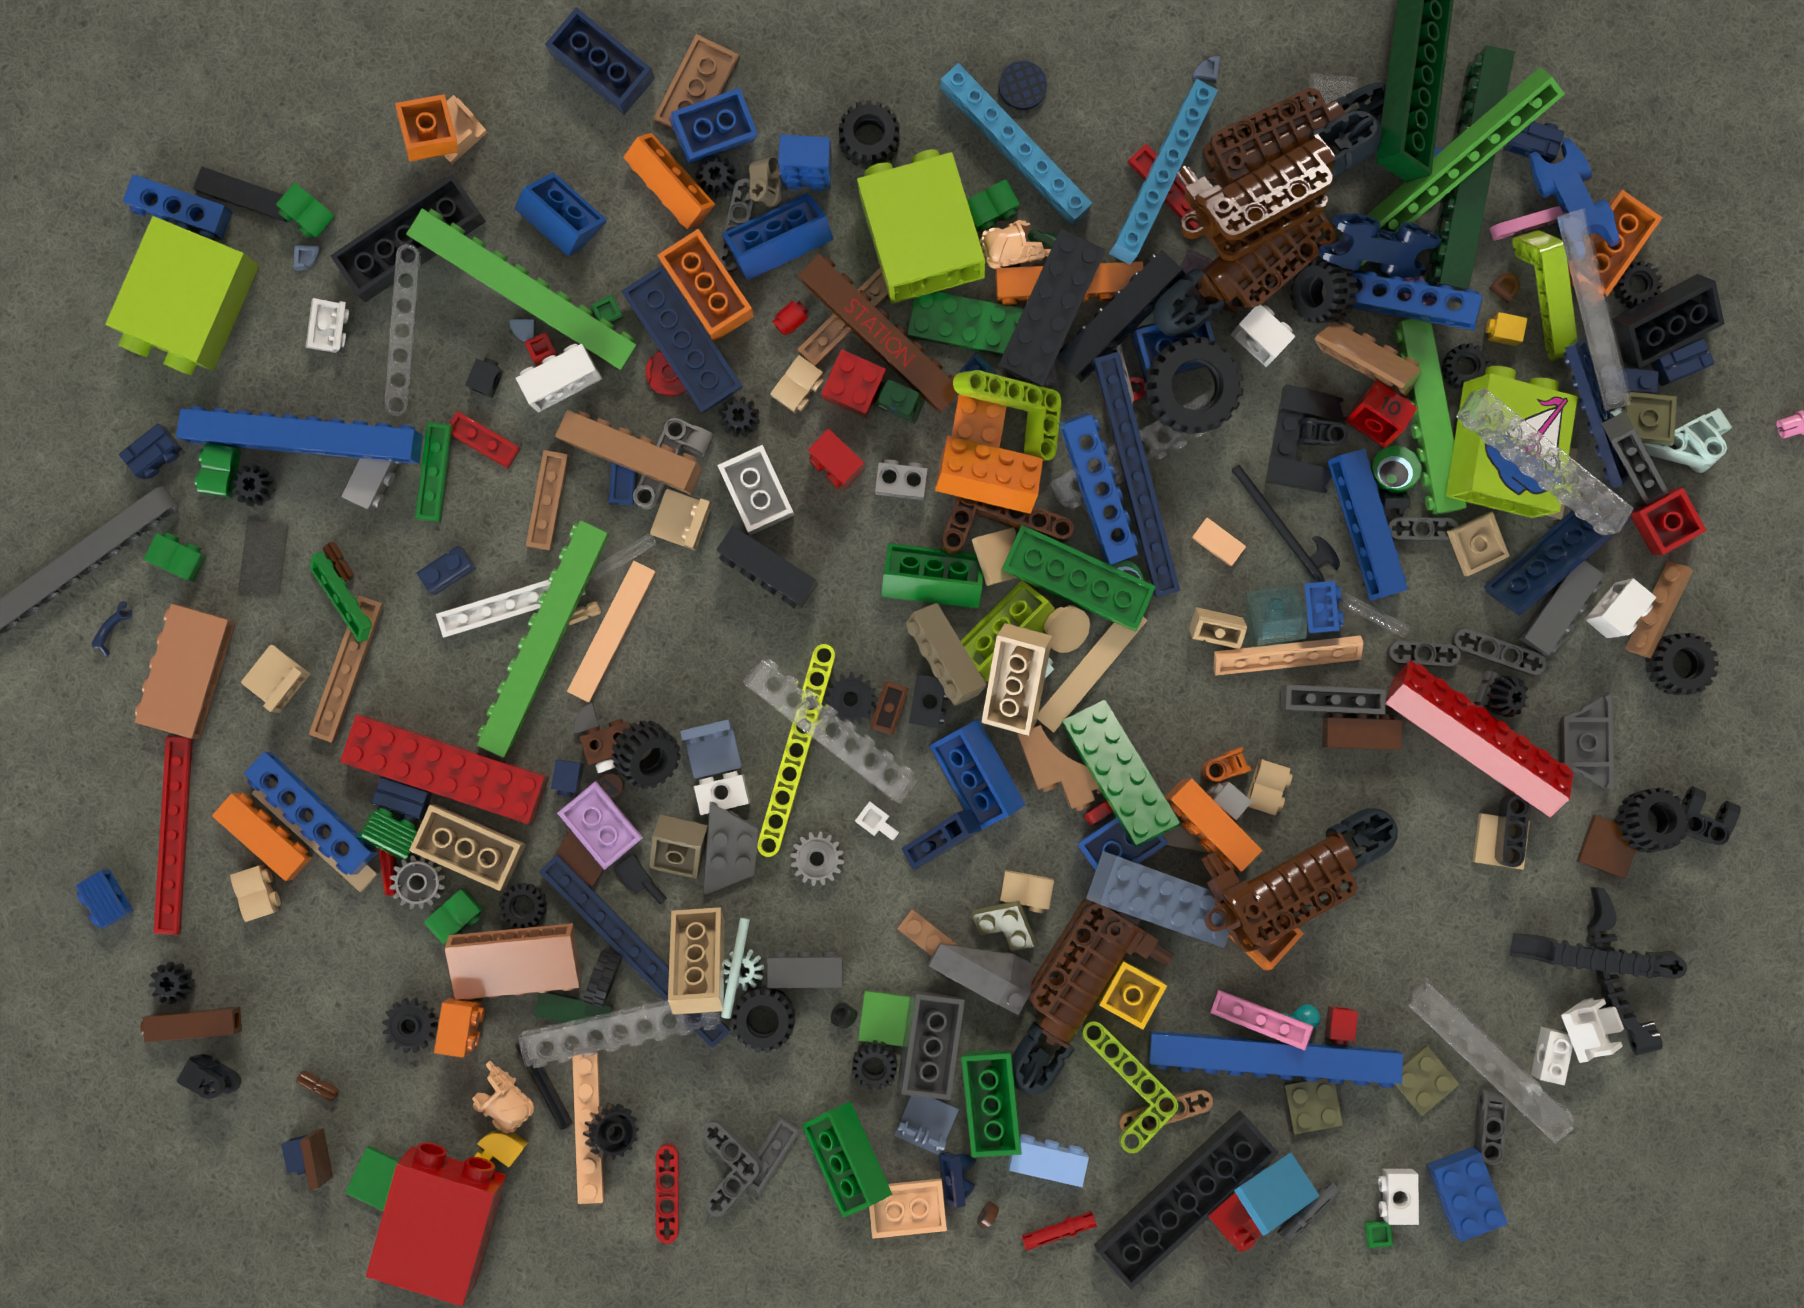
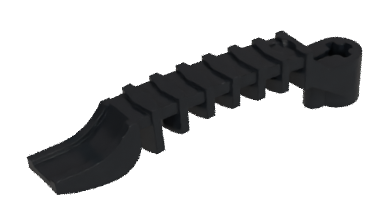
M1590 887L1595 910L1592 920L1587 925L1589 936L1587 937V942L1590 944V948L1594 945L1598 949L1604 950L1605 948H1603L1602 943L1618 941L1614 933L1600 934L1601 931H1608L1614 927L1617 920L1616 912L1604 888ZM1596 970L1597 982L1602 989L1601 995L1605 998L1606 1002L1605 1007H1615L1617 1009L1622 1025L1627 1030L1633 1053L1641 1055L1662 1050V1039L1654 1021L1640 1024L1636 1020L1635 1015L1625 1013V1009L1630 1008L1628 1001L1617 1000V997L1625 995L1622 987L1614 988L1612 984L1621 982L1619 975H1610L1605 971Z
M1513 933L1510 956L1538 960L1551 965L1558 964L1562 965V967L1571 966L1577 969L1585 968L1595 972L1596 970L1605 971L1606 973L1615 972L1620 975L1631 974L1635 977L1640 975L1651 979L1652 977L1678 979L1683 977L1687 971L1686 962L1673 951H1646L1645 955H1642L1634 950L1632 953H1627L1624 949H1619L1617 952L1608 947L1604 950L1598 949L1594 945L1591 948H1587L1582 943H1577L1576 946H1573L1567 940H1563L1559 944L1553 938L1539 935Z

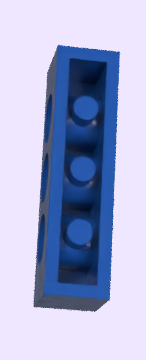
M132 174L123 202L131 207L130 211L135 214L145 216L148 213L164 221L174 222L176 226L191 231V228L198 230L199 235L213 240L214 236L223 239L232 215V211L224 205ZM158 197L157 203L151 206L152 200ZM181 205L180 211L174 214L175 207ZM200 213H204L202 220L196 221L197 216Z

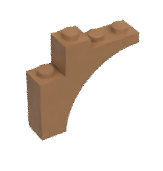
M1041 725L1034 727L1029 736L1017 733L1036 789L1042 788L1046 792L1057 788L1056 783L1060 782L1071 809L1076 808L1077 811H1081L1091 807L1090 802L1095 801L1092 791L1096 790L1098 794L1101 793V790L1087 766L1068 758L1060 752L1048 739Z

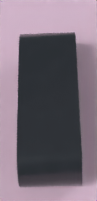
M1518 795L1503 797L1499 806L1495 859L1500 865L1508 867L1520 866L1524 862L1530 804ZM1513 800H1516L1519 804V808L1515 813L1511 810ZM1513 824L1516 827V834L1510 837L1508 829ZM1511 849L1514 857L1508 862L1506 852Z

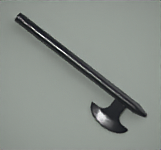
M1237 465L1232 469V472L1313 579L1317 582H1325L1321 571L1318 569V566L1323 562L1331 563L1338 570L1340 567L1339 558L1333 547L1326 540L1319 536L1312 537L1317 544V551L1309 557L1242 467Z

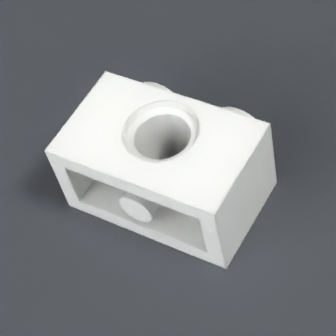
M737 771L723 774L724 779L714 781L713 777L699 780L700 785L694 786L700 815L709 813L710 802L717 803L722 809L749 804L750 798L744 774L738 775ZM719 785H723L728 789V796L725 799H719L715 794L716 788Z
M1541 1027L1531 1071L1532 1076L1543 1081L1565 1085L1573 1048L1568 1033Z
M1382 1169V1176H1379L1378 1179L1379 1190L1383 1192V1201L1379 1202L1380 1216L1389 1225H1419L1418 1173L1413 1169ZM1398 1191H1402V1198L1399 1201L1394 1202V1194Z

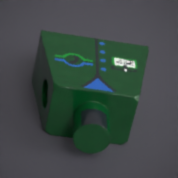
M887 379L883 382L873 406L915 424L925 401L917 391Z

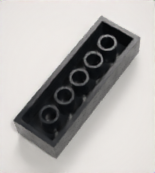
M453 174L330 255L356 295L365 303L437 255L407 235L421 209L427 212L430 209L436 211L444 217L442 222L449 226L453 222L464 229V236L486 222Z
M1060 229L997 366L998 369L1030 384L1044 386L1106 249Z

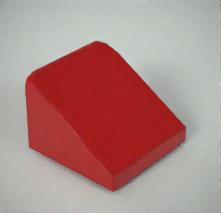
M547 332L524 341L537 367L543 364L542 361L552 355L559 356Z

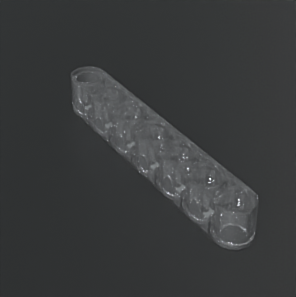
M410 244L400 246L396 253L385 393V409L393 416L404 414L410 404L421 253L416 246ZM407 248L412 249L416 255L415 260L411 263L405 262L402 258V253ZM405 273L413 277V285L409 288L403 287L400 283V278ZM403 298L411 302L412 307L408 313L400 311L398 307L399 301ZM400 323L406 324L409 327L410 332L407 337L403 338L397 334L396 328ZM402 348L407 352L408 357L405 362L396 360L394 355L396 349ZM395 373L404 375L406 379L404 386L399 387L394 384L392 378ZM393 398H400L403 401L404 407L401 411H396L391 407V400Z

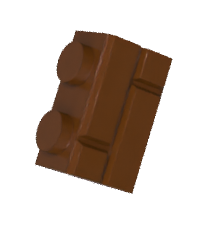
M885 680L870 728L894 735L909 688Z

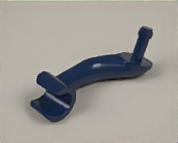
M125 601L118 603L117 611L103 623L92 641V647H99L104 656L110 654L103 644L106 642V638L121 619L126 620L132 616V610L127 612L121 611V609L127 607V602Z

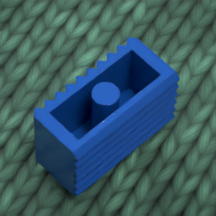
M110 869L101 870L76 885L78 890L77 898L82 904L87 905L91 912L89 914L91 922L95 926H99L100 929L109 927L134 912Z

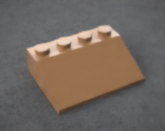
M1335 321L1332 322L1315 337V341L1321 351L1374 381L1377 380L1388 385L1392 391L1405 398L1422 373L1421 369L1418 368L1419 363L1410 357H1406L1405 360L1396 355L1398 351L1392 347L1384 345L1382 348L1375 344V338L1366 333H1363L1361 336L1353 332L1355 328L1344 321L1341 324Z

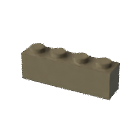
M938 603L912 613L905 623L908 632L914 637L921 654L926 657L932 667V672L942 684L946 696L951 699L954 706L978 696L987 685Z

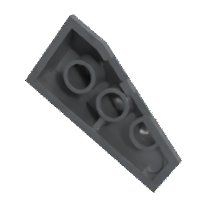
M939 943L927 964L936 971L1019 1015L1031 993L1034 964L1013 953Z

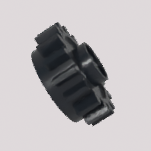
M850 672L849 678H845L843 674H840L841 680L839 682L835 679L831 680L834 684L833 688L826 687V690L830 692V696L824 697V700L830 701V705L825 708L826 710L832 709L834 711L830 716L832 719L836 716L840 717V724L844 720H848V725L852 726L853 720H856L860 725L862 724L861 718L863 716L870 719L869 710H876L871 705L872 702L878 701V698L872 697V694L876 692V688L869 689L868 686L871 681L863 682L862 674L857 679L854 678L853 672ZM849 692H854L858 696V702L854 706H847L844 702V696Z
M416 997L411 1002H409L408 998H405L401 1001V1004L396 1002L392 1005L394 1010L386 1011L385 1014L390 1018L382 1021V1024L388 1026V1029L384 1030L383 1034L390 1035V1038L386 1041L387 1043L393 1041L396 1043L394 1050L403 1047V1053L406 1054L412 1048V1051L417 1053L420 1051V1046L425 1049L429 1046L428 1041L435 1040L436 1037L432 1033L438 1030L435 1021L439 1018L437 1016L433 1017L432 1012L435 1009L434 1007L428 1009L426 1007L427 1001H423L420 1004ZM407 1019L415 1023V1031H410L407 1028Z
M607 1103L606 1109L598 1106L599 1113L591 1112L592 1121H585V1125L589 1127V1130L583 1132V1135L589 1137L585 1145L592 1147L590 1152L595 1155L598 1154V1157L602 1159L608 1157L611 1160H615L616 1155L624 1157V1152L632 1150L631 1145L634 1141H637L635 1135L639 1128L634 1124L637 1118L630 1116L632 1111L627 1108L624 1109V1106L618 1103L616 1106L612 1103ZM614 1127V1133L609 1137V1131Z

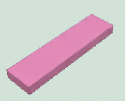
M1218 990L1210 1012L1304 1051L1308 1046L1314 1026L1222 990Z

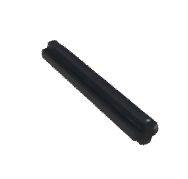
M525 1038L519 1041L515 1047L559 1129H566L572 1124V1120L529 1039Z

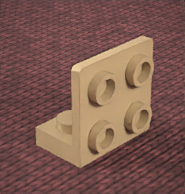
M666 489L650 534L696 551L713 505L710 501L701 498L698 500Z
M270 645L241 683L266 702L263 707L270 712L280 713L310 676V673L276 646Z

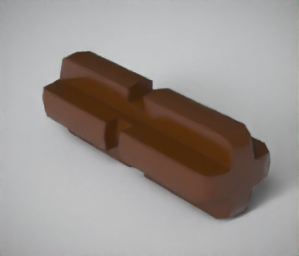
M334 542L326 544L323 547V551L332 564H334V570L339 578H343L345 582L353 579L354 574L348 563L343 560L344 556L337 544Z
M302 1071L298 1075L297 1084L310 1091L315 1090V1094L328 1101L336 1098L339 1092L337 1087L324 1080L319 1081L320 1078L307 1071Z

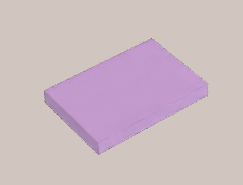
M597 781L592 783L557 813L604 870L643 839V836Z

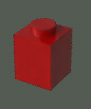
M1328 1006L1325 1036L1332 1039V1043L1347 1045V1041L1355 1042L1358 1011L1352 1008Z

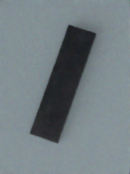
M201 166L193 187L195 191L287 223V220L278 213L280 208L276 205L283 194Z

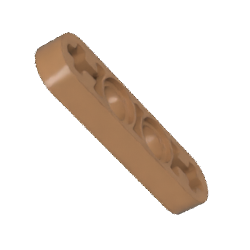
M1199 1088L1175 1095L1176 1100L1184 1104V1110L1180 1114H1174L1166 1124L1207 1112L1213 1105L1211 1094L1207 1090ZM1199 1094H1202L1204 1098L1207 1097L1208 1100L1204 1101L1203 1107L1195 1103L1191 1105L1193 1110L1189 1111V1105L1185 1098L1189 1097L1190 1102L1198 1100ZM1170 1098L1160 1101L1159 1107L1161 1111L1171 1109L1172 1101ZM1148 1104L1127 1110L1120 1115L1119 1126L1122 1131L1128 1126H1124V1123L1127 1122V1117L1131 1116L1134 1120L1138 1113ZM1147 1116L1144 1117L1146 1125H1143V1128L1147 1130L1153 1128L1155 1122L1149 1121Z

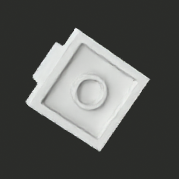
M1584 999L1561 1015L1579 1063L1589 1062L1594 1057L1612 1055L1623 1047L1621 1042L1611 1043L1608 1034L1621 1032L1624 1030V1027L1615 1007L1599 1009L1606 1004L1604 999Z

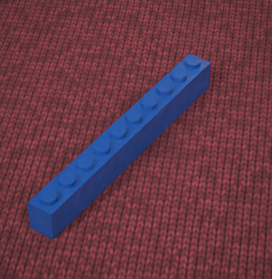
M191 406L190 409H180L176 438L187 443H208L229 447L420 464L423 434L416 431L415 427L410 425H400V428H392L391 424L378 422L376 426H370L367 422L354 420L353 424H347L344 420L330 418L329 422L321 421V418L306 416V420L298 419V416L283 414V418L275 417V414L260 412L258 416L244 410H237L235 414L221 408L206 411V408Z
M1150 1031L1148 1062L1154 1065L1153 1068L1167 1070L1169 1066H1177L1178 1070L1192 1072L1193 1068H1202L1203 1072L1217 1074L1218 1070H1228V1074L1242 1076L1243 1072H1253V1076L1267 1078L1268 1074H1278V1078L1292 1080L1293 1076H1303V1080L1317 1082L1319 1078H1328V1082L1337 1084L1344 1083V1080H1353V1084L1368 1086L1369 1082H1379L1378 1085L1381 1087L1393 1088L1394 1084H1402L1403 1053L1399 1050L1314 1043H1308L1304 1051L1276 1040Z

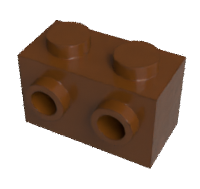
M623 719L608 723L609 728L600 730L599 726L585 730L586 735L581 736L580 740L588 765H594L611 759V754L615 753L612 747L617 744V736H621L625 728L629 729L631 723L623 722Z

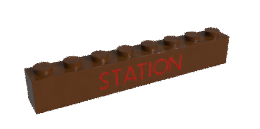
M818 253L798 275V280L913 390L920 393L922 398L940 414L958 395L953 386L954 377L944 374L941 371L943 367L934 358L929 359L924 354V348L918 342L914 341L912 343L906 337L907 332L900 325L896 324L894 326L888 320L889 315L881 307L876 309L870 303L872 299L863 290H856L852 286L854 282L845 273L840 274L834 269L836 265L826 255L822 257Z

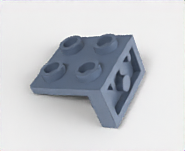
M728 719L680 731L682 741L686 743L695 779L742 767L731 720Z

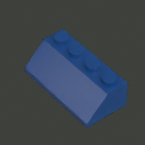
M808 193L721 234L738 270L746 281L756 278L773 268L780 267L783 263L801 257L804 253L817 247H822L834 240L826 215Z
M979 719L929 745L964 810H971L981 829L1010 816L1026 805Z

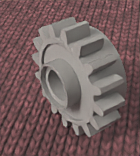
M822 831L819 832L818 837H815L813 832H809V839L801 836L802 844L795 843L793 845L797 853L790 854V857L796 858L791 867H798L795 873L796 876L804 875L802 882L805 883L809 878L812 879V886H815L817 880H820L821 884L825 885V878L828 877L831 881L835 879L832 874L833 872L840 874L841 870L837 865L844 864V860L839 859V855L843 854L844 851L837 850L836 847L840 842L832 843L831 834L824 838ZM813 852H821L823 854L824 862L821 865H815L811 862L810 857Z
M415 855L411 856V862L409 863L405 859L401 860L403 867L395 866L394 870L397 872V875L390 876V879L395 881V884L391 885L390 889H396L397 891L393 898L400 897L402 899L401 906L406 902L410 903V909H413L415 904H419L420 909H424L425 902L432 906L434 904L432 897H441L437 890L445 888L443 884H439L440 880L445 879V875H438L442 867L434 868L432 866L434 862L430 860L427 863L422 856L420 861L416 860ZM415 875L423 877L425 882L423 888H413L410 883L411 878Z

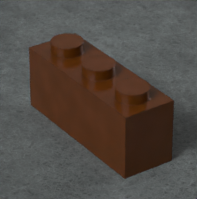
M1330 713V718H1323L1322 747L1402 750V720H1394V715H1379V719H1370V714H1355V718H1345V713Z

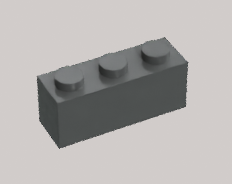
M774 951L773 956H768L767 988H842L843 955H837V951H823V955H813V951H798V955H788V951Z

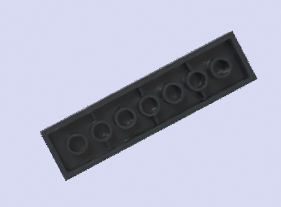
M1239 1110L1094 1244L1097 1253L1129 1289H1133L1200 1227L1214 1210L1233 1195L1236 1188L1253 1178L1279 1152Z

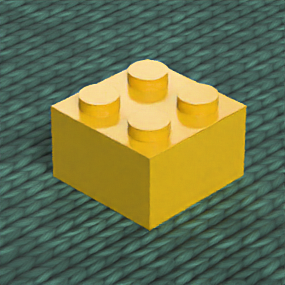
M1122 960L1098 998L1097 1003L1099 1006L1135 1026L1144 1029L1167 985L1158 978Z

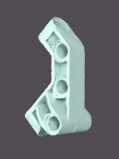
M1623 405L1610 411L1612 418L1623 412ZM1717 408L1707 415L1704 414L1675 430L1674 444L1677 450L1671 449L1667 445L1643 443L1650 456L1688 465L1693 471L1703 473L1725 454L1727 445L1721 435L1729 431L1732 426L1721 409Z

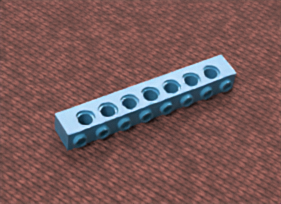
M959 63L941 78L940 89L1072 227L1090 211L1093 203Z
M1196 79L1188 90L1108 254L1129 265L1139 254L1177 176L1176 174L1218 90Z

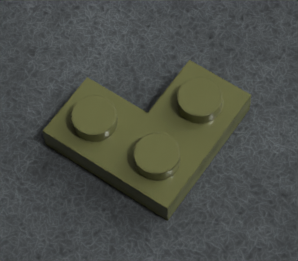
M1020 901L973 910L972 918L980 936L1003 931L1011 951L1035 946L1036 940Z

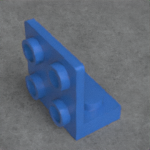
M1335 581L1306 583L1305 595L1309 633L1339 632V627L1344 626L1343 611H1338L1337 602H1342L1341 586H1335Z

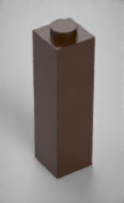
M240 1006L151 1014L142 1017L143 1021L140 1025V1032L144 1036V1042L234 1035L242 1031Z

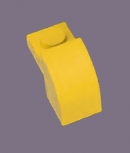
M494 1130L486 1134L477 1143L483 1149L480 1148L474 1157L484 1158L489 1161L495 1157L509 1168L528 1142L514 1132L507 1134L502 1133V1130Z

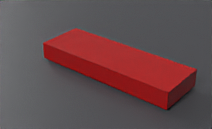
M456 411L449 423L453 425V437L509 469L521 449L459 411Z

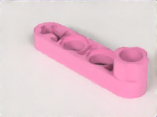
M1560 206L1499 223L1489 228L1492 240L1496 241L1523 233L1522 230L1527 232L1544 227L1546 223L1548 225L1554 224L1555 220L1564 216Z

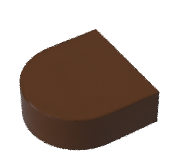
M1504 273L1493 282L1489 289L1506 303H1509L1519 291L1520 282L1515 275Z

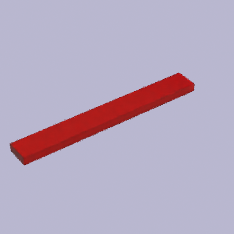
M166 736L153 934H181L193 739L187 737Z

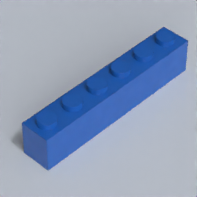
M1365 449L1339 455L1328 460L1370 601L1408 590L1406 577L1401 569L1399 555L1393 543L1392 532L1386 520L1384 506L1381 503L1377 483L1374 480L1370 460Z

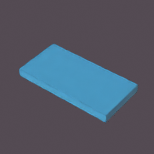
M1291 1152L1234 1190L1263 1236L1319 1197L1318 1192Z

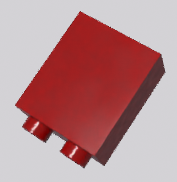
M424 1142L418 1144L417 1147L411 1146L396 1164L365 1277L463 1307L476 1286L507 1175L494 1171V1163L487 1159L470 1157L463 1162L447 1157V1150L444 1147Z

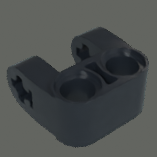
M1691 786L1685 793L1681 805L1685 804L1687 808L1684 810L1685 814H1689V819L1692 818L1694 820V827L1691 830L1684 831L1685 834L1707 844H1725L1730 839V835L1736 826L1741 807L1730 801H1725L1720 806L1715 820L1700 814L1706 799V792ZM1713 828L1717 830V836L1715 839L1711 837V831Z
M199 1054L188 1059L177 1082L205 1099H213L222 1094H229L238 1090L241 1085V1077L236 1071L225 1066L219 1060H212V1056ZM230 1077L231 1079L229 1082L232 1084V1086L225 1087L226 1082L223 1078ZM210 1087L213 1088L215 1091L209 1092Z

